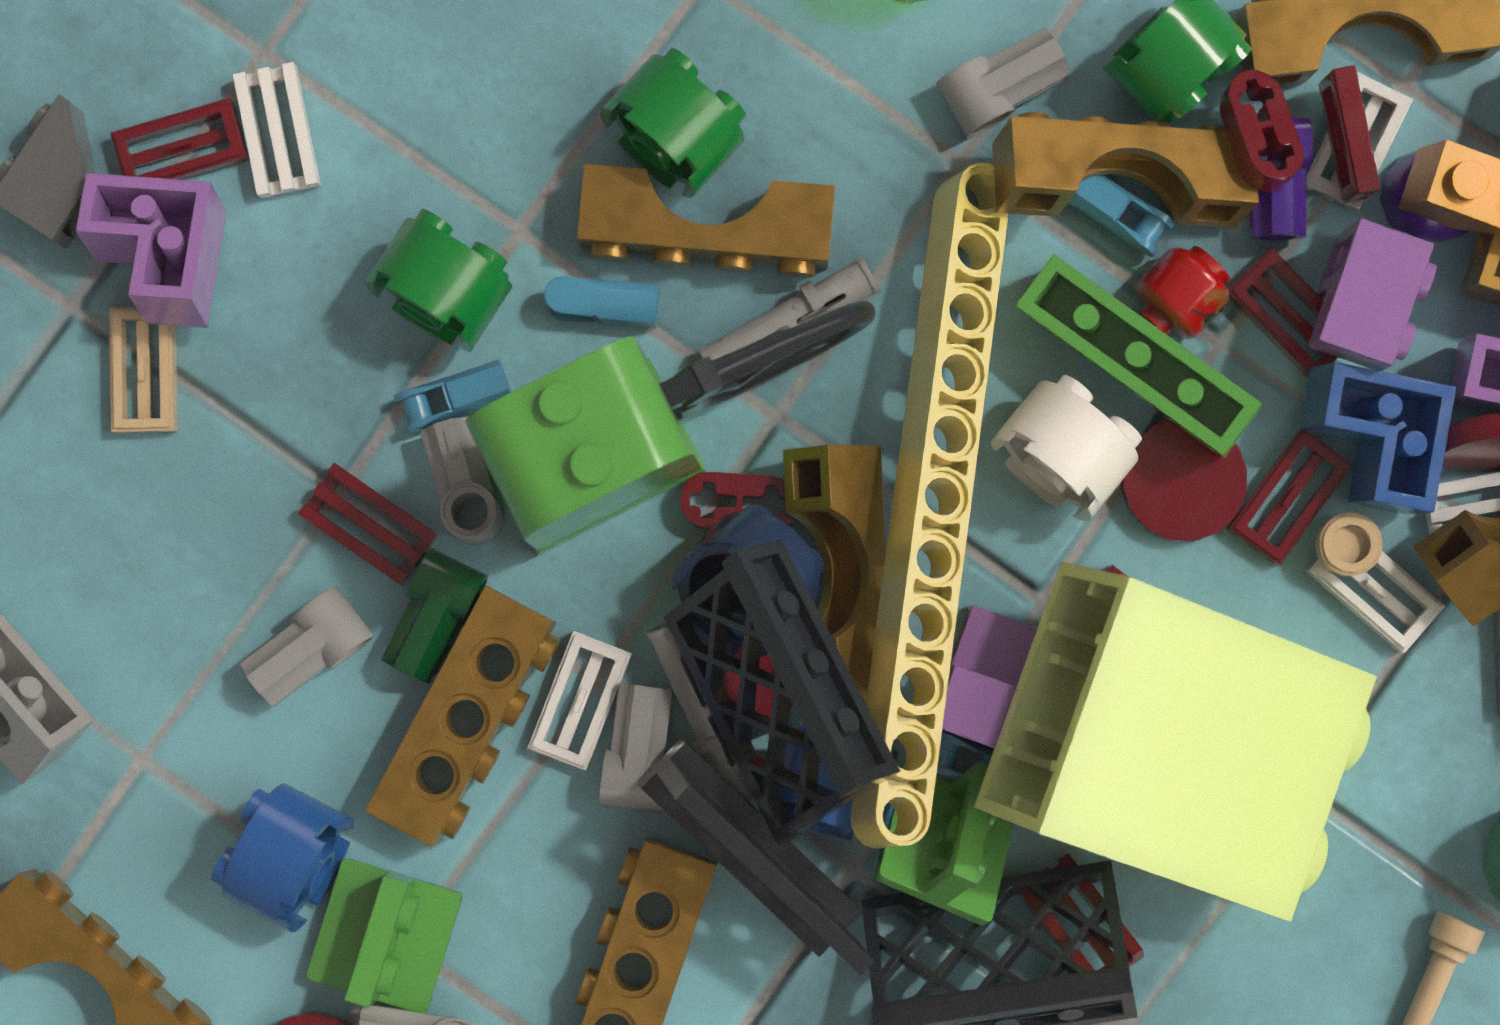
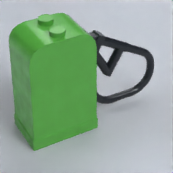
M863 300L844 305L788 330H781L714 360L707 356L691 363L664 382H661L650 358L646 359L634 336L626 337L592 351L493 401L469 416L465 423L523 539L534 547L538 555H542L687 482L698 473L706 472L681 421L683 419L682 413L688 410L697 412L716 406L830 350L870 325L875 318V307L872 303Z

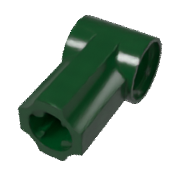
M431 548L422 560L407 593V599L410 601L381 661L411 677L431 684L440 669L459 626L465 625L487 583L488 575Z

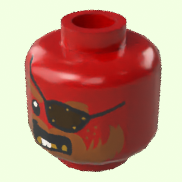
M1193 246L1190 250L1181 247L1170 248L1138 280L1136 293L1143 307L1137 314L1166 335L1172 332L1180 338L1194 339L1227 306L1229 292L1225 285L1230 281V277L1225 269L1209 253L1198 246Z

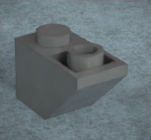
M58 94L52 105L44 104L31 119L27 129V135L30 138L18 156L12 155L8 157L0 166V207L67 249L77 234L76 227L86 173L96 174L84 113Z

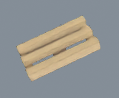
M136 307L109 308L111 432L115 434H128V432H178L176 326L159 324L160 418H153L151 324H147ZM126 321H136L138 419H128Z

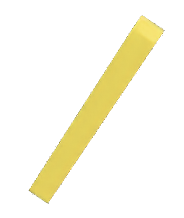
M978 162L949 178L939 186L933 199L866 696V705L888 748L891 751L893 740L895 738L898 739L905 748L906 760L902 768L899 767L901 772L886 782L870 787L853 798L851 808V827L856 838L863 845L873 849L907 846L920 841L927 832L931 820L1009 213H997L994 165L990 163ZM966 188L975 194L978 208L969 202L966 196ZM958 247H961L968 254L971 268L966 267L961 262L958 256ZM950 306L960 313L963 323L962 329L957 327L952 321ZM942 366L952 373L955 380L954 390L945 384L942 378ZM934 426L944 433L947 440L946 452L941 450L934 440ZM926 488L931 489L936 494L939 502L937 514L926 503ZM919 549L929 558L931 565L929 577L921 572L917 564ZM910 612L915 613L922 623L923 633L920 640L916 639L909 629L908 618ZM902 675H906L914 687V698L911 704L903 698L900 692ZM887 803H890L897 813L898 823L893 833L885 827L883 822V810Z

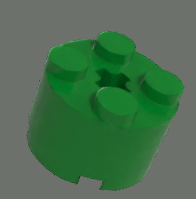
M1175 0L1169 7L1162 6L1113 54L1114 58L1105 63L1102 69L1152 121L1161 120L1170 124L1176 117L1178 119L1184 117L1206 96V90L1200 85L1205 79L1210 83L1221 73L1226 75L1247 56L1252 48L1244 40L1247 34L1215 0Z
M670 48L664 56L657 54L650 56L601 109L600 117L607 129L614 121L617 122L625 133L617 143L642 169H647L649 175L669 189L677 181H680L686 185L682 196L692 198L744 142V134L739 123L746 117V113L741 105L725 91L718 90L714 94L696 77L699 71L694 63L679 50Z
M421 209L415 219L406 218L364 284L377 298L385 288L397 298L391 309L419 329L449 345H452L456 337L460 336L462 349L471 352L512 289V284L508 280L509 275L503 270L507 260L483 243L476 241L471 248L450 236L453 228L445 220L428 210Z

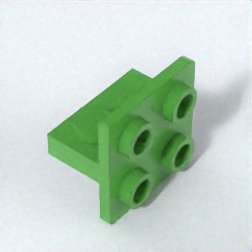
M978 761L952 783L936 778L931 820L927 832L920 841L911 845L881 848L874 877L883 884L983 926L993 919L1014 823L974 808L989 766ZM893 809L888 827L891 833L895 831L898 823L895 809Z
M352 858L344 859L341 862L311 957L307 978L347 991L345 1001L370 1008L375 1002L379 1001L405 1010L426 1013L433 997L463 900L462 893Z

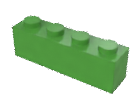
M1055 254L1051 256L1016 304L1022 314L1223 459H1225L1262 409L1260 401Z

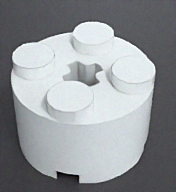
M1063 375L1057 383L1050 381L1038 382L993 437L991 446L994 452L1003 446L1011 455L1004 465L1033 493L1057 509L1066 500L1079 507L1072 517L1082 521H1090L1138 462V454L1135 448L1142 441V437L1132 425L1122 418L1112 416L1109 419L1090 404L1093 396L1084 385L1070 376Z

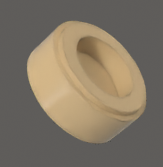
M1352 512L1339 514L1328 519L1320 527L1315 541L1316 553L1321 564L1330 572L1340 576H1355L1369 571L1378 562L1383 548L1382 536L1376 524L1368 517Z

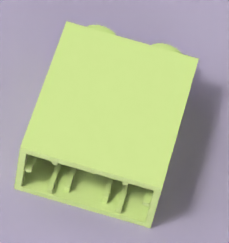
M1061 561L974 808L1050 838L1291 922L1301 893L1309 889L1316 882L1325 866L1328 853V839L1324 826L1343 772L1355 765L1368 743L1370 717L1366 706L1377 676L1134 578Z

